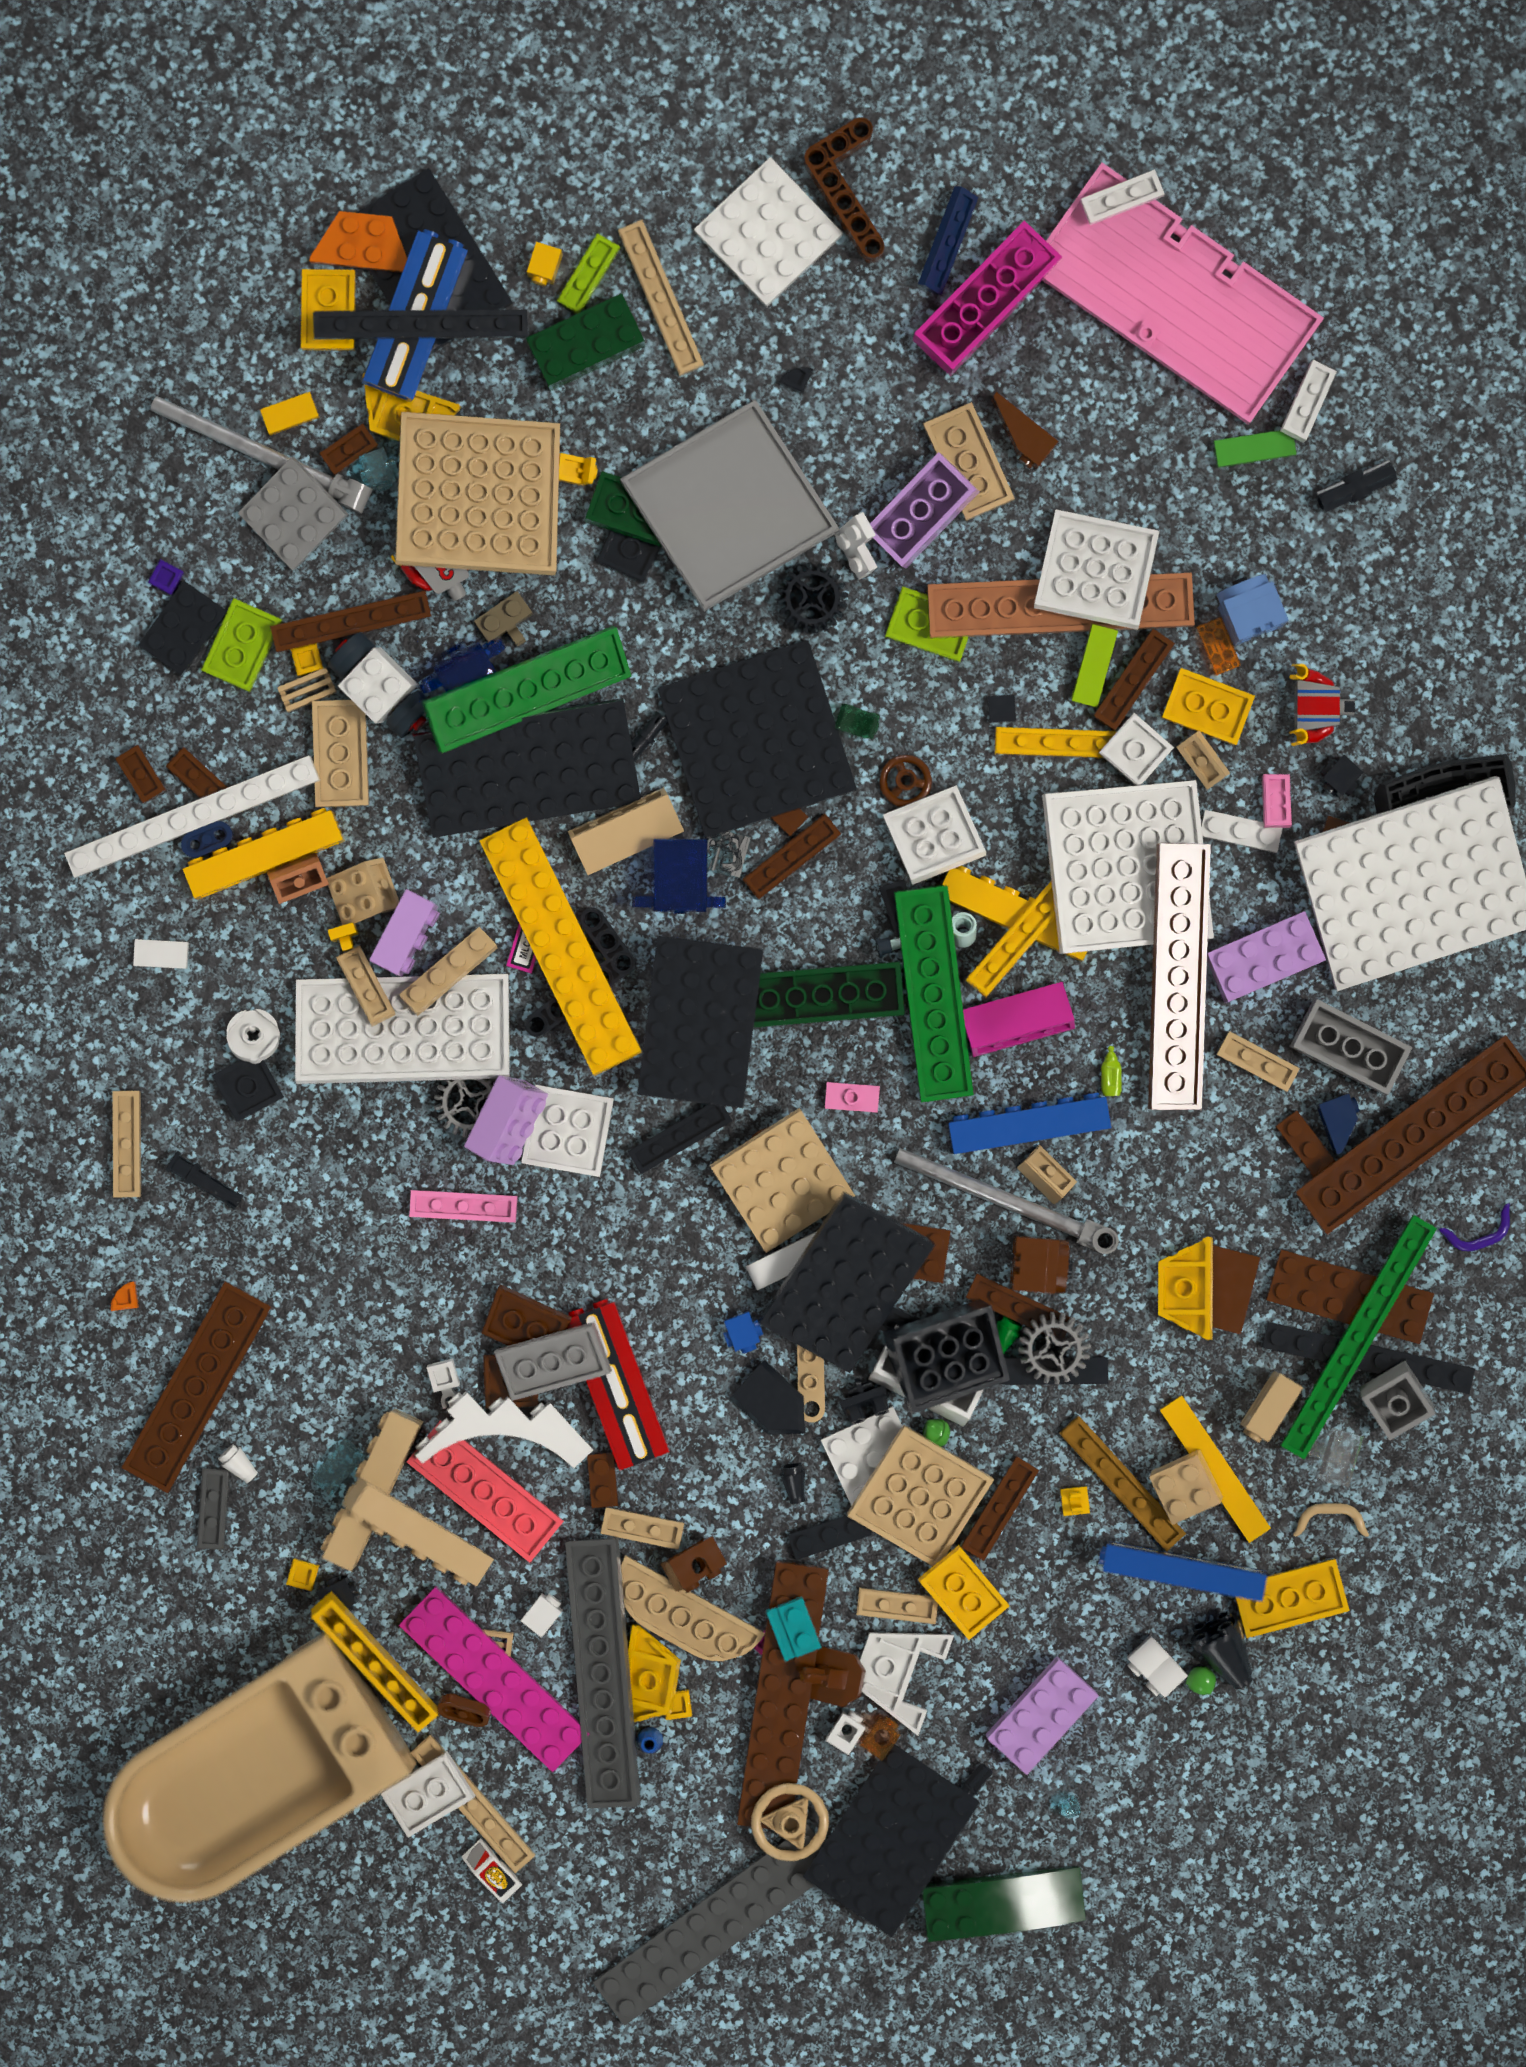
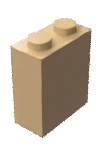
M1273 1371L1240 1425L1245 1427L1243 1433L1259 1443L1262 1439L1269 1442L1303 1388L1284 1375Z

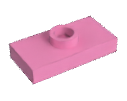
M1263 774L1264 828H1290L1292 826L1290 774Z
M827 1082L825 1109L878 1113L880 1086Z

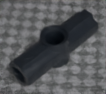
M1386 460L1364 471L1361 469L1340 479V482L1320 489L1315 494L1317 502L1325 514L1349 502L1351 504L1372 495V492L1393 484L1398 479L1393 465L1389 460Z

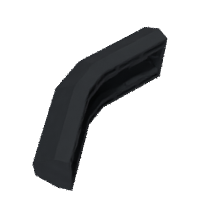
M1507 754L1452 760L1412 771L1379 784L1373 796L1376 814L1494 776L1500 778L1507 808H1514L1516 804V788L1512 763Z

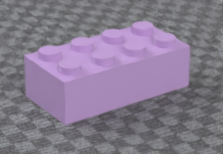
M938 452L870 523L876 534L873 538L902 567L907 568L980 491L944 455Z
M1305 911L1207 953V963L1225 1003L1326 960Z
M1056 1656L986 1733V1737L1027 1775L1099 1695L1065 1662Z

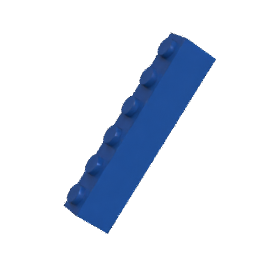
M1099 1093L1083 1095V1101L1074 1102L1073 1097L1057 1099L1058 1105L1047 1106V1101L1032 1103V1109L1021 1111V1106L1005 1108L1006 1113L995 1115V1111L990 1110L979 1112V1118L969 1119L968 1114L954 1116L953 1122L948 1123L952 1153L959 1154L1110 1129L1111 1122L1107 1098H1100Z

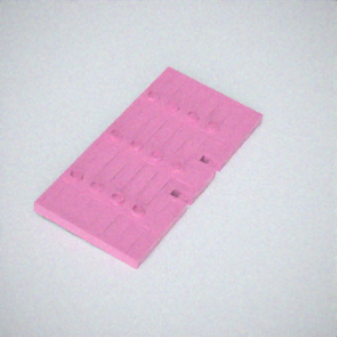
M1101 163L1046 240L1062 256V259L1042 281L1249 425L1324 317L1244 261L1240 266L1232 261L1234 254L1191 225L1187 230L1180 225L1182 218L1157 200L1090 225L1080 202L1081 198L1127 181V179L1107 165ZM1173 233L1182 238L1179 243L1171 238ZM1225 269L1233 274L1231 279L1222 274Z

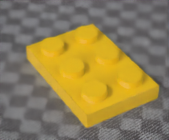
M302 269V350L355 351V339H314L313 311H355V270Z
M1180 668L1162 719L1197 732L1200 731L1202 734L1236 746L1255 695Z
M959 1545L918 1578L919 1582L968 1640L1010 1607Z

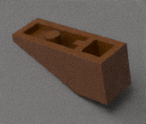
M996 392L992 402L1016 454L1020 456L1018 460L1028 469L1034 467L1038 470L1059 441Z

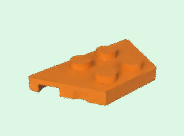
M339 211L311 254L309 261L316 264L402 273L407 256L391 216Z

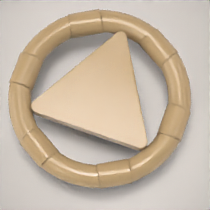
M787 1783L769 1789L755 1804L751 1818L752 1834L757 1845L771 1857L783 1861H797L813 1854L825 1840L829 1827L828 1811L823 1800L813 1790L801 1784ZM795 1794L804 1796L762 1816L771 1800L779 1795ZM808 1800H810L819 1817V1828L810 1843L804 1847ZM761 1822L800 1850H780L772 1846L767 1841L761 1828Z

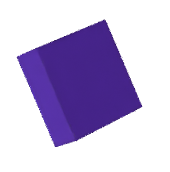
M160 559L148 583L172 596L184 572Z

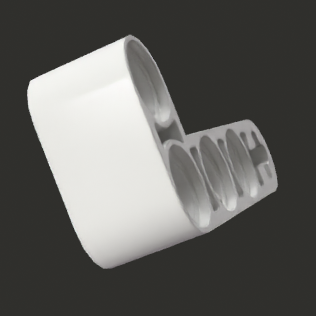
M816 1232L747 1265L746 1269L756 1289L760 1290L788 1276Z

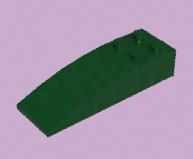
M1080 1866L929 1882L922 1892L928 1942L1006 1934L1086 1921Z

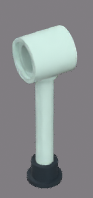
M957 913L952 917L955 945L958 947H968L976 940V920L969 913ZM960 927H966L969 929V931L961 933L957 931V929ZM875 938L879 958H883L882 955L892 953V950L901 949L900 938L892 940L890 938Z

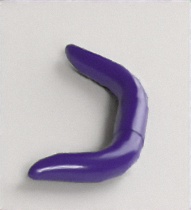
M1507 1203L1503 1207L1500 1226L1492 1234L1465 1242L1446 1228H1440L1439 1231L1453 1247L1461 1251L1472 1252L1493 1245L1503 1239L1510 1227V1204Z

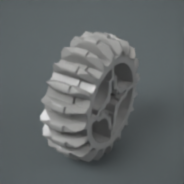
M496 1078L488 1080H444L448 1084L447 1087L438 1085L437 1088L444 1091L443 1096H434V1099L442 1100V1105H436L434 1109H443L444 1113L440 1114L437 1118L438 1120H443L447 1117L448 1121L444 1124V1128L448 1129L453 1124L455 1127L452 1133L457 1135L461 1128L463 1129L462 1137L467 1138L469 1130H472L475 1124L461 1123L453 1115L462 1111H468L477 1121L481 1113L479 1109L480 1104L489 1097L493 1088L492 1083ZM464 1081H479L487 1089L479 1093H472L466 1087ZM457 1085L461 1095L460 1101L449 1108V1095ZM464 1090L471 1098L482 1095L481 1098L477 1099V1103H474L476 1105L474 1108L476 1114L470 1107L458 1109V1107L463 1105V1101H466L464 1099L466 1097Z
M1050 1312V1320L1046 1321L1043 1314H1040L1041 1323L1039 1325L1032 1319L1030 1324L1034 1329L1031 1330L1028 1327L1023 1329V1332L1029 1337L1019 1338V1342L1027 1345L1018 1348L1019 1353L1027 1354L1021 1358V1363L1031 1362L1026 1367V1371L1029 1373L1036 1369L1035 1379H1039L1042 1373L1045 1374L1044 1383H1048L1050 1376H1054L1055 1384H1059V1376L1062 1375L1064 1380L1069 1382V1372L1077 1377L1079 1372L1075 1367L1078 1366L1081 1369L1086 1367V1364L1080 1359L1090 1358V1354L1082 1351L1091 1348L1090 1343L1082 1342L1089 1337L1088 1333L1078 1334L1083 1329V1325L1080 1323L1073 1327L1074 1317H1070L1067 1323L1064 1322L1065 1313H1061L1059 1320H1055L1054 1312ZM1051 1328L1064 1329L1072 1337L1058 1338L1054 1335ZM1043 1331L1046 1343L1039 1347V1350L1032 1352L1035 1338ZM1049 1337L1052 1338L1056 1346H1062L1058 1352L1060 1359L1057 1358L1053 1350H1047L1051 1344ZM1077 1344L1074 1358L1066 1365L1063 1358L1064 1352L1070 1349L1072 1345ZM1051 1358L1055 1361L1058 1368L1045 1367L1037 1359Z

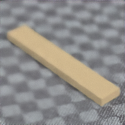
M643 220L618 229L679 376L703 367V361Z
M430 1734L410 1753L423 1766L446 1751ZM455 1762L476 1795L474 1799L460 1806L459 1810L511 1870L516 1873L536 1854Z

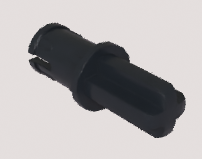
M984 1763L979 1764L966 1781L962 1780L963 1785L960 1789L972 1797L974 1795L978 1796L979 1789L993 1773L992 1770Z

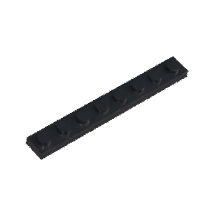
M527 309L313 311L314 339L527 338Z
M1266 1322L1261 1347L1328 1362L1341 1338ZM1374 1345L1369 1346L1357 1367L1359 1370L1383 1374L1406 1361L1421 1384L1470 1394L1475 1368Z

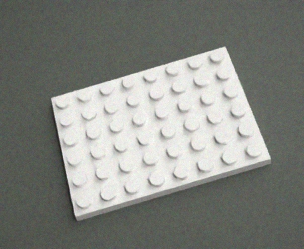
M1498 776L1294 841L1333 984L1337 991L1526 930V876Z

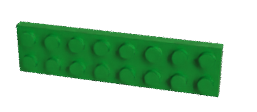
M611 626L422 703L438 752L444 753L522 721L523 717L548 711L632 677L617 627Z
M948 885L894 892L920 1102L973 1096Z

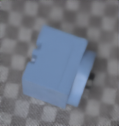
M1266 574L1247 579V577L1240 578L1232 582L1233 586L1216 594L1220 603L1218 610L1233 647L1250 640L1252 637L1256 638L1265 632L1268 633L1281 628L1289 621L1273 581H1268Z

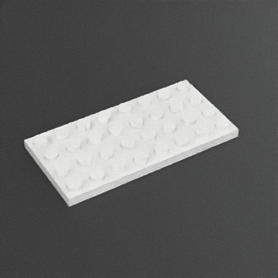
M466 975L419 1016L403 1002L399 994L420 976L377 977L396 1015L374 1026H371L346 978L296 980V1084L498 1078L499 1075L510 1077L509 975Z

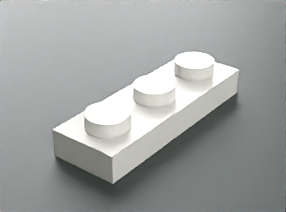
M1152 170L1081 198L1080 202L1089 224L1092 225L1161 198L1165 193L1156 171Z
M1315 360L1310 362L1282 425L1281 432L1302 443L1307 440L1337 371Z
M1204 810L1201 823L1202 836L1204 838L1273 853L1278 852L1283 828H1264V822Z

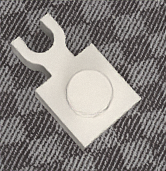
M453 1358L427 1365L433 1392L442 1391L441 1404L443 1409L447 1408L446 1398L457 1394L453 1387L460 1385Z

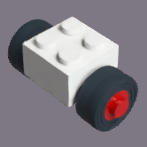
M359 632L349 640L345 639L335 649L336 653L332 656L328 665L343 680L338 687L375 724L383 723L389 716L386 723L400 738L407 736L413 730L417 731L425 724L427 715L422 702L428 700V698L420 690L408 696L418 684L381 647L376 648L362 632Z

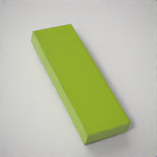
M597 233L557 299V303L576 314L582 312L620 250V246Z
M1091 624L1071 698L1072 701L1098 707L1118 633L1117 629Z

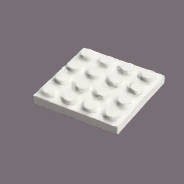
M771 157L694 229V232L766 307L843 236V232Z
M1055 510L1034 608L1138 630L1159 531Z

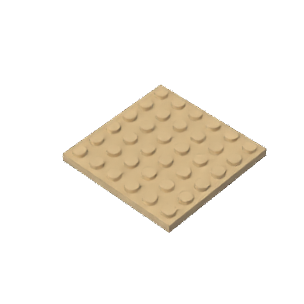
M401 412L395 565L555 575L557 563L560 423Z

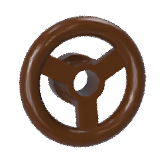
M899 755L890 759L884 765L880 773L879 785L882 794L890 803L903 807L928 796L932 786V776L928 766L918 757ZM904 763L916 765L921 770L924 780L917 779L916 774L912 770L906 769ZM896 766L898 771L895 778L896 787L890 792L887 785V777L890 770ZM903 776H908L911 779L909 785L901 783ZM914 787L923 788L914 798H897L903 790L908 791Z

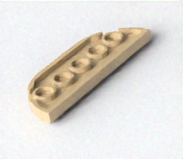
M625 1555L621 1565L624 1606L631 1617L644 1628L692 1655L710 1661H725L742 1656L752 1650L765 1635V1632L691 1591L688 1593L685 1590L675 1592L668 1578Z

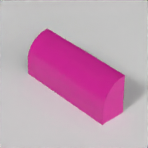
M1063 982L963 1009L966 1036L973 1057L1075 1029V1020Z

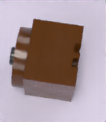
M1014 1236L1010 1289L1014 1291L1065 1294L1067 1277L1072 1274L1073 1264L1072 1259H1069V1241Z

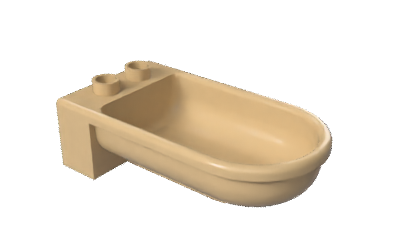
M323 1632L288 1654L274 1668L135 1755L117 1774L107 1794L103 1812L106 1845L121 1873L145 1893L174 1902H194L208 1899L228 1890L408 1776L413 1771L417 1760L410 1753L409 1747L360 1669Z

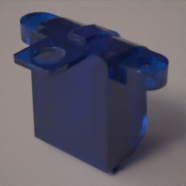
M500 637L492 639L482 646L480 642H474L466 646L464 641L442 652L443 660L435 664L433 667L435 672L423 678L418 685L424 694L432 692L441 686L448 692L496 673L489 659L501 653L506 646Z
M653 839L651 850L652 896H632V907L652 908L653 912H673V914L707 912V908H726V897H707V839Z

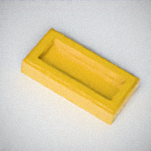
M310 392L260 409L270 436L319 418Z

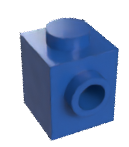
M749 1311L724 1320L727 1331L723 1335L728 1348L733 1346L735 1351L741 1350L742 1354L757 1349L756 1343L760 1342L759 1336L763 1335L759 1321H753Z

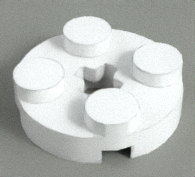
M264 1010L241 1011L230 1020L227 1026L229 1048L237 1058L253 1064L260 1063L262 1060L269 1058L279 1045L280 1032L277 1022L273 1016ZM248 1031H259L258 1040H248Z

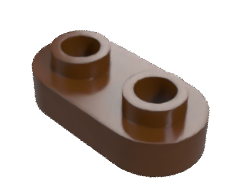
M456 1694L441 1696L437 1706L438 1713L444 1718L474 1727L486 1726L491 1715V1710L487 1705Z

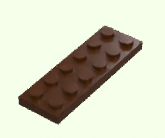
M1280 1249L1266 1300L1350 1324L1374 1283L1376 1276ZM1404 1285L1378 1333L1420 1344L1434 1293Z

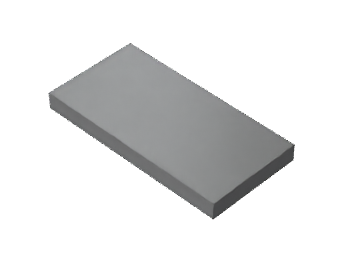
M595 1322L499 1348L494 1351L511 1401L607 1375L612 1371Z

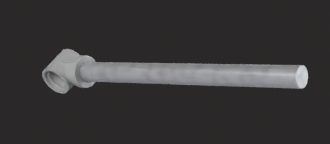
M158 396L154 398L151 404V411L276 469H280L291 458ZM299 462L333 498L339 500V504L362 514L373 489L350 478L347 481L340 474L332 477Z
M902 1148L898 1151L894 1163L1077 1237V1243L1102 1254L1112 1253L1118 1247V1235L1111 1228L1088 1219L1082 1223ZM1102 1233H1108L1112 1237V1243L1107 1248H1101L1098 1244V1237Z

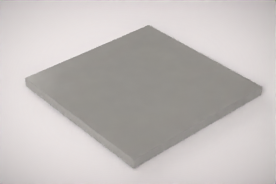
M756 399L620 479L625 490L704 612L839 532L838 525Z

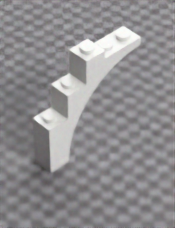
M458 1392L447 1402L450 1407L446 1410L453 1418L450 1421L445 1418L435 1428L437 1433L431 1439L426 1436L415 1446L418 1450L415 1456L422 1464L438 1451L458 1441L486 1435H507L536 1442L558 1454L573 1468L593 1451L549 1402L545 1405L542 1402L530 1412L532 1417L528 1419L508 1397L504 1400L499 1397L489 1407L491 1412L487 1415L467 1392L463 1395Z

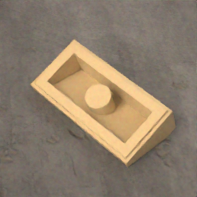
M1040 1145L1017 1167L1053 1204L1060 1201L1077 1183Z

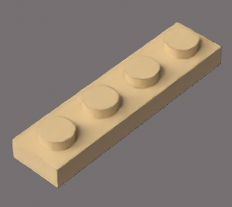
M478 927L399 994L400 998L419 1016L497 949V945Z
M113 1091V1197H141V1091Z

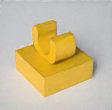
M352 922L329 929L328 933L330 940L333 942L339 940L342 951L346 952L354 948L351 936L358 935L356 924Z
M1087 1486L1060 1489L1063 1516L1090 1513Z

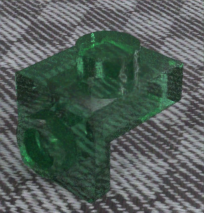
M841 704L834 729L858 738L872 740L879 729L880 714L867 712L848 704Z

